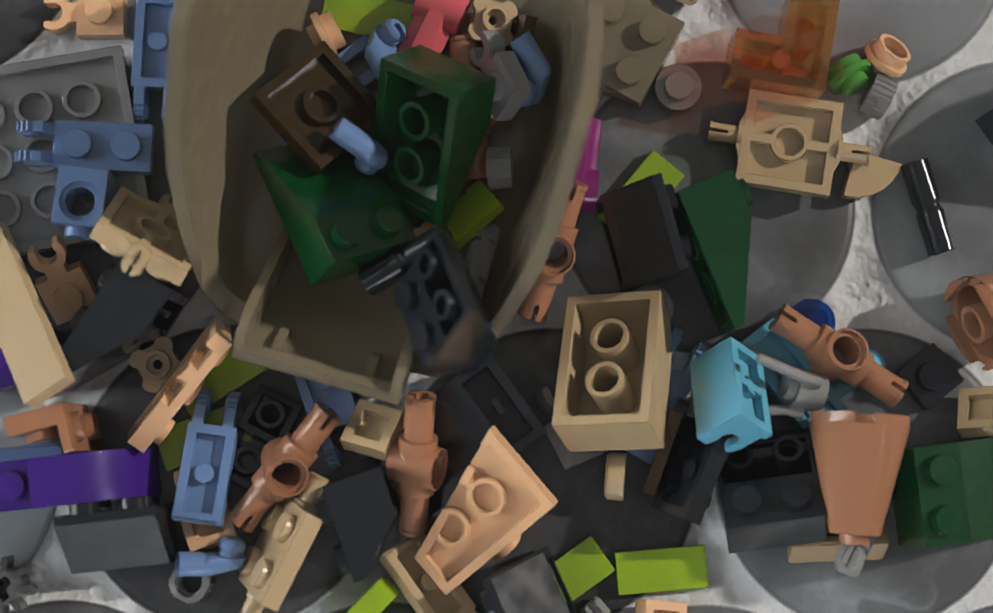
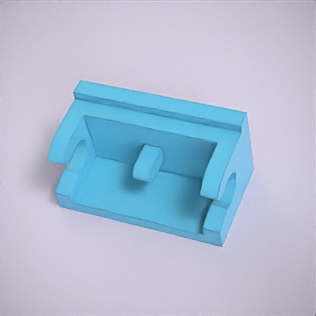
M731 336L690 361L697 439L708 444L719 440L723 435H736L724 442L725 452L738 451L760 438L765 440L772 436L763 365L756 362L757 354Z

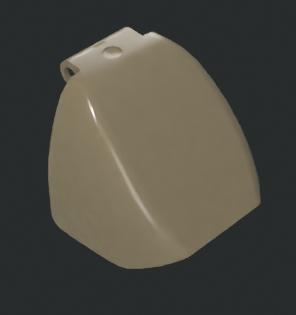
M176 0L169 31L164 114L167 174L179 231L200 288L210 302L224 316L239 322L234 339L233 358L396 405L400 404L411 372L431 377L454 373L424 372L417 351L412 347L411 336L402 312L396 305L394 290L400 281L374 296L364 289L358 273L311 286L253 158L257 151L285 144L249 101L254 93L315 48L306 31V27L313 24L310 14L317 12L318 15L322 14L325 0ZM397 0L412 5L415 3V0ZM493 0L500 3L511 1L516 5L518 15L527 14L537 17L533 38L551 66V75L545 96L537 104H531L525 108L520 107L512 120L495 121V128H491V136L488 137V146H512L514 167L513 188L489 189L505 208L489 223L497 225L500 229V234L482 296V303L497 337L510 322L540 276L559 232L596 102L604 35L603 0ZM472 2L456 35L468 34L467 27L470 16L474 11ZM490 17L489 23L491 25H495L496 19L494 17ZM340 30L347 45L338 49V54L363 35ZM448 41L443 51V55L450 58ZM476 41L477 47H484L483 42ZM365 54L346 65L357 78L370 67L365 59ZM378 80L367 87L376 100ZM374 129L368 133L372 138ZM487 180L482 181L488 187ZM465 182L466 190L475 182ZM404 210L408 220L417 228L424 223L425 220ZM471 240L459 250L464 260Z

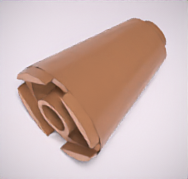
M993 273L964 276L948 284L944 293V303L951 301L953 313L945 317L947 327L955 345L970 363L982 362L985 364L982 369L989 371L993 369Z
M855 411L810 412L809 426L829 533L839 534V544L870 546V536H881L911 428L910 417L886 413L862 414Z

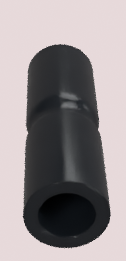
M928 158L901 166L900 169L911 204L916 210V220L928 257L956 249L945 211L940 205V195Z
M439 223L405 243L401 249L393 250L358 271L362 286L370 295L374 296L397 283L403 278L435 228H445L456 245L451 231L445 224Z

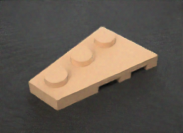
M493 425L482 440L480 448L459 480V484L446 506L442 509L414 558L442 592L447 595L551 510L558 500Z

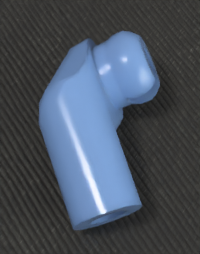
M390 18L383 24H378L373 29L364 50L365 59L378 82L381 58L397 53L400 42H403L406 38V29L397 19Z
M530 31L509 43V46L521 63L522 69L532 88V91L521 106L523 108L529 107L531 104H537L545 96L551 75L550 63Z
M344 117L338 120L328 135L330 139L356 157L354 160L355 166L365 175L375 174L378 169L384 168L388 161L386 148Z
M226 536L219 541V551L177 552L175 556V574L177 577H209L240 569L247 559V555L244 554L246 543L241 537Z

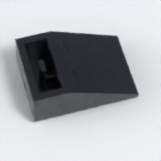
M123 258L120 259L117 265H109L97 282L96 288L100 291L90 306H82L69 324V330L72 333L61 349L75 382L61 391L71 392L130 359V355L139 349L145 350L152 346L156 339L166 337L190 299L163 281L153 278L144 269L137 276H129L133 266H130L125 274L121 269Z
M491 354L488 355L476 372H460L434 392L436 394L434 434L438 437V447L445 448L448 452V468L441 487L430 497L429 517L447 504L459 484L464 471L480 448L482 440L493 425L517 453L547 432Z

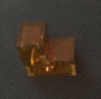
M785 0L781 8L777 35L737 28L728 43L721 88L747 93L749 89L818 99L826 89L840 0Z

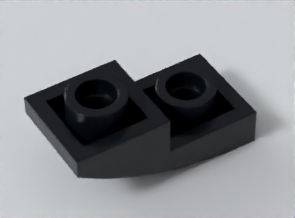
M260 384L237 425L239 434L231 483L246 491L253 484L251 477L261 466L260 455L262 449L269 441L284 437L286 433L292 432L303 409V405ZM244 433L250 436L252 441L246 442L243 440Z

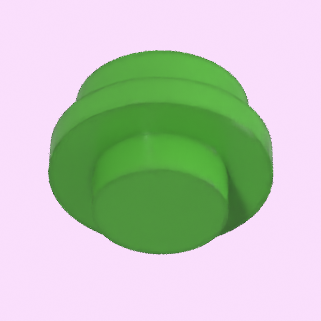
M857 53L841 58L826 73V77L830 81L828 84L829 90L833 95L844 93L845 96H852L868 85L870 81L868 76L871 74L873 66L869 60H862Z

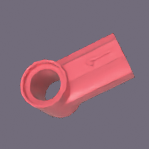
M415 0L411 11L413 18L406 31V38L400 43L397 52L422 45L443 54L449 38L457 34L472 0Z

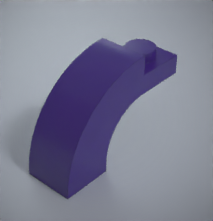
M149 446L144 453L136 448H124L0 462V512L161 494L157 446Z

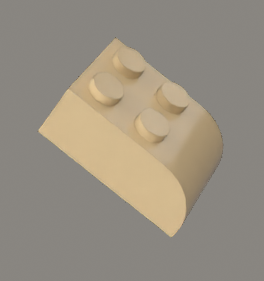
M661 290L567 296L551 426L569 452L664 449L672 360V335L668 308Z

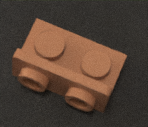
M61 402L3 417L7 437H25L26 444L38 442L46 444L61 440L65 454L98 450L96 440L101 438V428L96 413L94 411L89 412L87 404Z

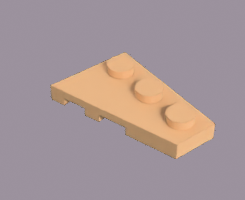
M214 315L131 427L127 443L144 453L152 442L157 445L163 442L175 424V421L172 419L183 404L189 406L204 385L203 379L213 367L220 365L232 348L231 328L228 324Z

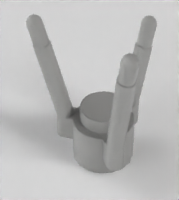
M744 345L757 354V363L783 374L779 385V397L786 399L787 404L768 405L770 416H788L802 420L805 410L812 412L820 411L823 408L828 397L830 384L827 375L792 366Z

